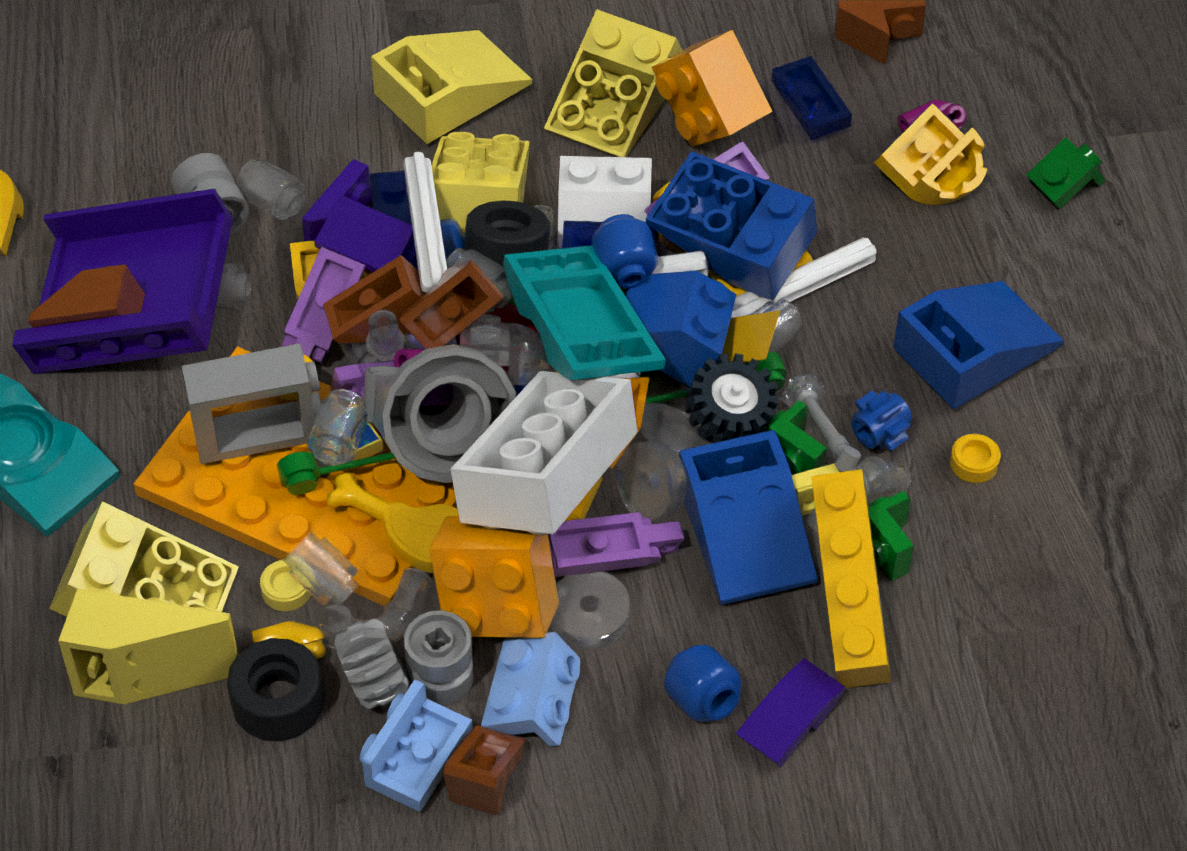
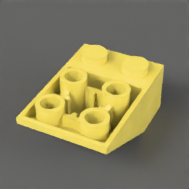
M596 9L544 129L610 155L627 157L665 100L656 87V76L652 66L682 51L677 38Z
M479 30L407 36L371 56L374 94L426 144L532 84V79Z
M453 132L448 134V136H441L431 165L439 219L456 220L461 227L462 233H465L467 215L475 207L487 202L502 200L523 203L530 141L519 140V137L510 134L496 135L492 139L475 138L472 133Z
M102 501L83 526L49 609L67 617L77 588L92 591L108 589L122 596L140 599L156 597L164 599L171 604L194 608L210 606L222 612L239 566Z
M77 588L58 640L74 696L118 704H128L227 679L229 668L238 655L230 613L221 612L210 606L194 608L171 604L164 599L156 597L140 599L122 596L108 589L92 591Z

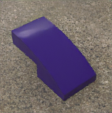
M803 658L768 693L736 734L740 739L781 768L810 728L815 731L847 689Z

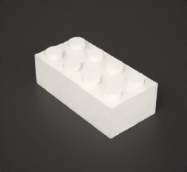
M539 371L450 469L460 523L481 525L486 529L506 528L528 531L533 535L554 534L638 432L630 379L595 377L570 380L558 372Z

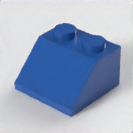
M697 270L651 274L646 277L645 282L641 285L625 289L624 295L666 359L664 369H660V371L690 388L699 367L703 368L705 361L710 358L715 362L718 356L722 354L737 294L727 289L719 281L712 280Z

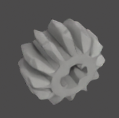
M377 618L364 622L359 621L336 635L334 643L337 650L336 653L341 661L348 682L351 684L355 696L359 699L361 705L367 709L380 705L383 707L392 703L397 694H405L410 687V681L396 645L382 621Z

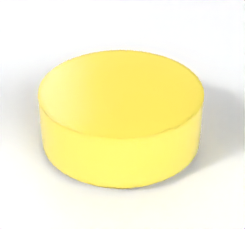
M285 559L273 562L265 568L260 577L263 600L275 610H296L302 607L311 596L312 584L310 573L298 561Z

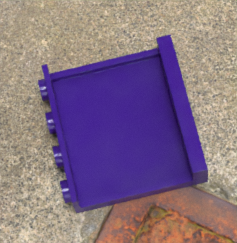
M216 189L44 214L43 220L56 239L39 306L82 270L126 264L142 288L145 297L141 313L15 330L12 346L32 374L208 350L233 222L232 216Z

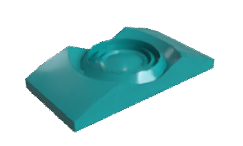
M593 245L504 255L503 266L519 315L532 320L540 334L548 364L562 376L570 380L664 369L666 359L608 268L598 258Z
M0 373V500L48 538L120 478V473L105 454L76 426L58 420L45 410L22 384Z

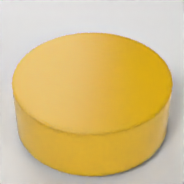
M964 435L957 439L952 447L950 457L951 469L956 476L964 481L971 483L986 482L993 478L998 471L1001 457L1000 449L991 438L985 435Z

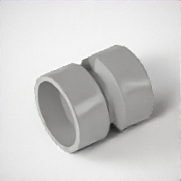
M200 153L191 156L180 163L173 171L170 181L175 194L216 189L233 218L230 235L238 231L246 222L249 215L248 204L239 187L235 184L227 164L219 155Z
M444 610L429 611L417 616L408 625L404 634L406 670L410 686L414 680L424 683L426 698L442 706L460 701L470 691L474 681L471 631L468 625L458 615Z

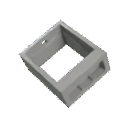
M301 343L182 366L201 464L317 442L315 422L324 420L318 393L320 386L315 362L305 363ZM296 392V402L212 417L211 408Z

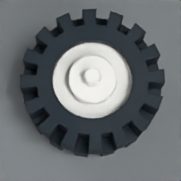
M727 353L720 354L716 363L712 358L705 361L703 368L699 367L693 378L685 404V412L691 413L688 420L691 427L701 425L697 435L704 440L710 433L715 436L712 443H717L723 439L730 440L765 432L776 411L779 396H774L778 389L776 382L767 383L771 375L767 368L759 373L756 371L759 364L758 361L752 358L749 365L743 364L744 355L736 353L732 362H729Z

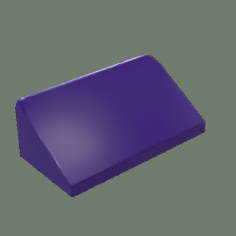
M341 196L334 204L314 241L316 248L321 249L323 247L364 264L365 269L372 272L400 255L409 262L416 256L412 225L344 196Z

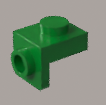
M1067 137L1026 174L1031 182L1059 209L1091 179L1098 186L1106 181L1097 168L1103 163L1100 158L1085 143L1077 148Z
M800 400L787 411H779L771 419L766 432L775 430L788 462L791 475L825 466L827 447L804 432L808 406Z
M905 491L889 498L886 496L880 497L868 506L876 567L881 566L891 581L909 573L914 546L901 529L907 523L911 501Z

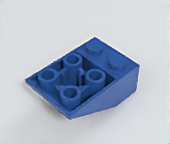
M692 151L645 219L649 226L684 251L705 252L708 267L732 285L772 301L817 233L814 198Z
M1004 281L937 290L899 311L893 348L953 409H956L1061 347L1064 340Z
M775 430L679 451L678 488L720 605L817 583V575L791 471Z

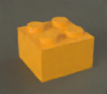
M733 30L693 44L652 66L656 76V87L662 97L668 100L676 116L675 124L677 130L684 139L688 140L691 147L729 136L772 112Z
M446 516L429 548L440 609L454 613L462 618L471 631V637L545 638L559 606L548 534L533 535L528 531L506 528L486 529L481 525L460 523L459 516Z

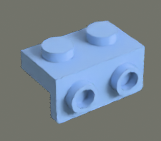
M556 632L546 633L545 638L516 637L504 639L483 715L482 727L510 735L535 732L549 747L561 744L564 728L569 719V708L576 680L580 675L581 662L576 653Z
M414 680L405 694L399 693L393 699L387 713V722L379 734H371L363 745L360 753V762L363 766L365 786L421 812L444 776L445 763L473 730L472 719L427 699L425 684Z

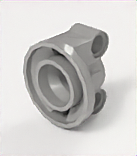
M455 344L428 348L404 362L400 368L393 366H371L366 368L362 419L375 425L399 464L419 478L448 483L453 482L450 469L516 398V391L503 368L477 349ZM449 383L452 385L453 399L445 411L432 416L419 412L420 402L429 391L440 384Z

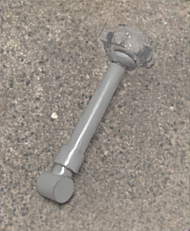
M814 373L791 378L780 398L781 401L789 408L798 400L808 406V413L828 443V449L837 459L835 462L836 468L842 472L854 470L861 458L860 452L852 448L846 438L838 433L819 406L820 400L826 393V387L818 381Z

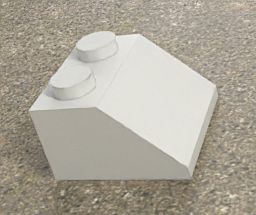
M560 156L557 249L592 246V237L600 228L601 223L614 215L628 214L646 222L647 214L644 211L651 205L652 158Z

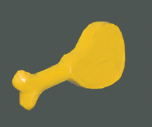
M342 473L337 475L335 479L337 487L327 495L328 507L353 506L380 520L385 528L390 546L403 561L420 571L434 573L429 548L445 517L459 516L458 509L445 504L416 508L402 502L389 503L358 486L354 474Z

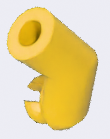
M286 621L251 631L253 643L270 638L290 639L304 645L316 659L322 658L326 654V648L322 642L325 636L318 627Z

